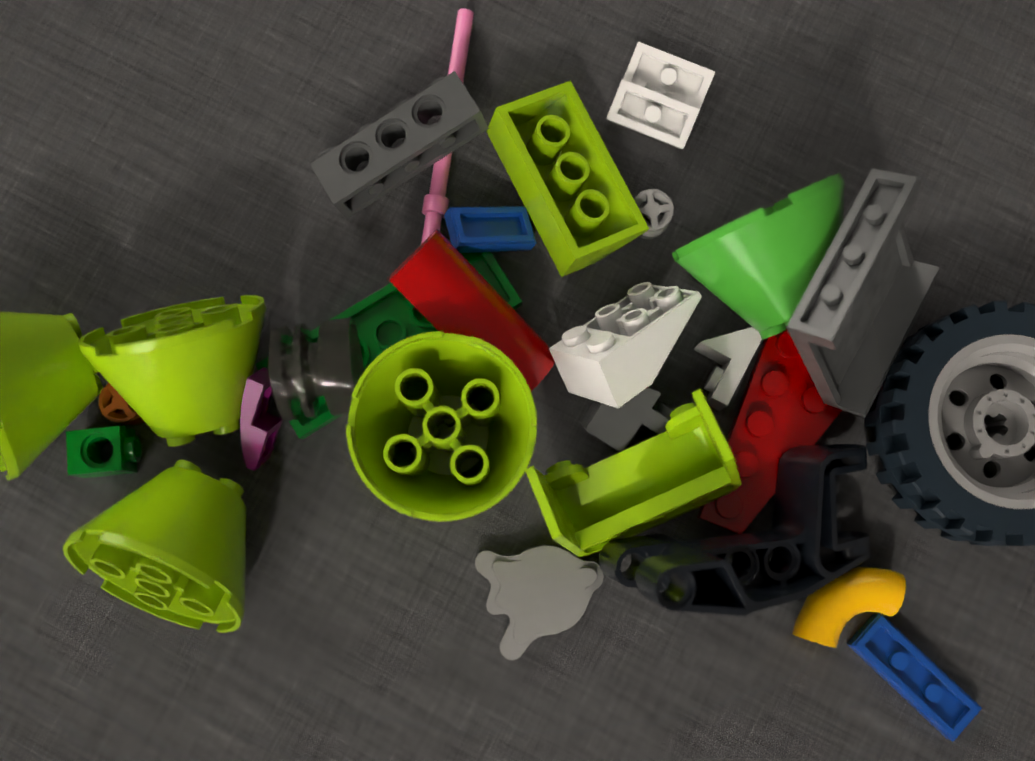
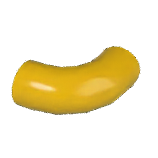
M859 566L849 570L807 596L795 620L792 634L821 645L837 648L845 624L855 615L863 612H875L894 616L898 613L906 592L905 576L900 572L881 568Z

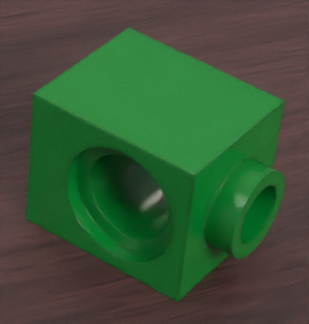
M123 426L66 431L68 476L91 478L137 473V462L142 457V446L139 437L135 434V430ZM110 441L113 445V454L104 463L100 452L103 445Z

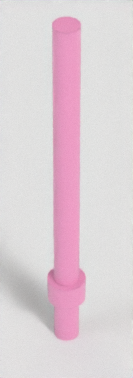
M469 9L458 10L448 75L455 71L462 83L464 82L474 18L473 11ZM452 153L433 165L429 194L424 196L422 207L425 222L421 244L436 229L440 231L442 218H445L444 214L448 210L449 199L446 197Z

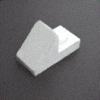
M753 327L701 341L694 348L696 352L723 365L722 368L714 367L704 385V389L709 391L706 398L708 405L719 411L728 406L762 340L759 332Z

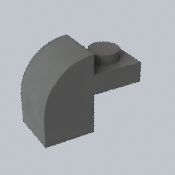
M650 385L620 408L593 401L582 418L581 423L585 431L621 452L625 450L641 424L658 434L665 432V424L671 419L670 413L674 409L661 401L657 407H654L661 392L655 386Z

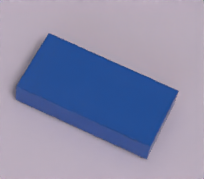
M525 206L449 207L444 214L451 244L460 253L531 250L536 245L532 224Z

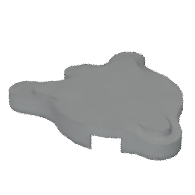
M542 545L533 547L513 556H503L490 550L480 552L475 559L477 571L487 578L491 584L486 602L487 611L492 615L506 614L510 617V623L500 642V652L506 659L512 661L520 658L530 643L538 637L558 634L575 625L586 611L593 592L602 585L604 574L599 564L594 561L581 560L567 550L556 546Z

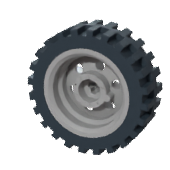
M1006 300L991 301L979 308L976 304L970 305L918 329L917 333L905 339L875 398L877 400L875 410L868 412L864 418V426L874 427L875 441L866 443L868 455H879L884 469L875 474L880 484L892 483L898 494L891 500L899 509L913 508L918 513L914 522L923 528H939L942 530L941 537L951 541H969L970 545L1034 546L1035 457L1029 462L1024 457V452L1028 451L1032 446L1035 449V407L1032 402L1035 404V304L1022 302L1009 309ZM991 375H997L1002 379L996 389L990 383ZM950 393L952 394V397L956 405L951 403V401L949 400ZM948 435H958L960 441H956L950 450L947 446L946 438ZM983 467L988 472L990 479L984 476Z

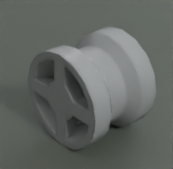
M658 189L641 191L634 200L642 215L650 219V223L645 219L649 229L639 237L642 239H654L666 231L673 216L674 206L670 197Z

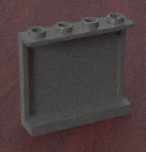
M874 168L870 171L786 326L823 403L864 418L941 271L938 266L913 260L903 223L921 190L919 177Z

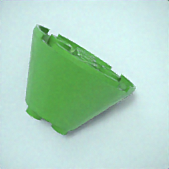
M838 173L800 189L778 201L774 206L757 209L684 245L671 254L677 264L759 332L762 340L774 336L787 329L786 326L844 221L843 177L841 173Z

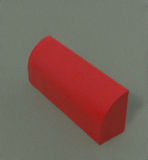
M438 229L387 277L438 331L469 337L473 336L503 352L519 369L530 391L535 389L555 364L549 350L550 346Z

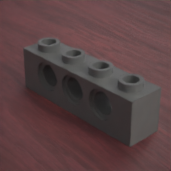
M454 71L446 77L435 79L428 85L426 90L412 99L399 102L392 108L390 113L376 122L363 125L354 136L338 146L329 147L322 152L318 159L310 163V166L333 205L348 219L489 128L477 104ZM442 115L435 124L426 125L433 116ZM405 138L399 147L391 148L397 139ZM369 160L368 165L363 170L356 171L357 166L361 162Z

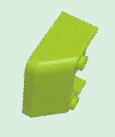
M701 389L692 392L695 404L688 403L682 405L670 413L671 419L665 424L666 431L586 468L581 464L572 465L570 460H565L547 468L546 475H543L534 466L526 469L525 472L554 541L578 557L588 556L601 551L603 546L609 541L638 535L721 498L741 486L742 483L734 456Z

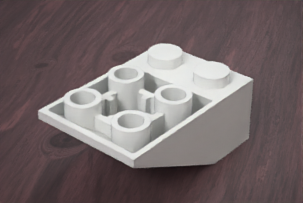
M643 282L631 287L627 291L628 295L617 303L600 308L596 311L595 318L583 326L567 330L562 335V340L549 348L567 391L615 408H620L649 387L655 380L702 298L700 292L679 289L678 286L666 287Z

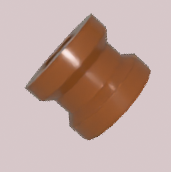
M110 383L102 389L99 396V408L108 420L128 426H135L144 422Z

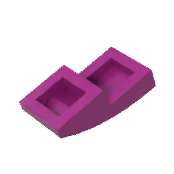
M264 367L247 378L240 412V437L246 467L253 471H256L271 457L283 420L267 413L279 373Z

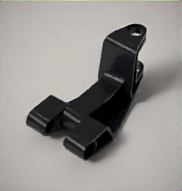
M830 444L798 446L790 448L783 453L778 463L772 529L681 542L663 534L615 539L603 546L599 554L600 569L606 576L622 585L638 588L645 598L668 611L746 616L752 612L803 599L870 558V535L868 533L841 531V521L837 520V514L840 512V502L836 501V495L840 492L839 483L835 482V475L867 469L866 445ZM773 550L772 558L768 562L769 554ZM631 554L630 566L624 572H621L623 559ZM733 554V560L730 564L727 560Z

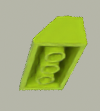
M571 80L496 107L488 126L489 129L486 132L561 277L599 262L647 232L649 227Z

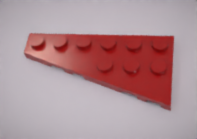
M787 329L764 339L726 440L734 456L742 484L733 492L701 506L697 516L700 520L737 535L744 532L775 494L778 463L783 453L790 448L815 445L842 411L823 403Z

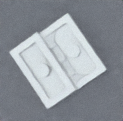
M638 42L606 120L683 150L715 71Z

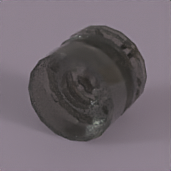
M352 317L322 321L319 325L317 342L313 341L308 326L304 323L296 324L293 335L290 328L286 325L274 326L272 328L269 338L268 371L272 392L283 420H298L301 415V408L307 418H316L319 412L320 397L324 396L332 415L349 414L352 393L364 372L359 335Z

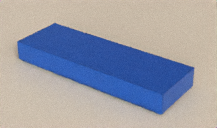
M874 612L847 642V645L946 739L954 742L981 711V706L883 614Z

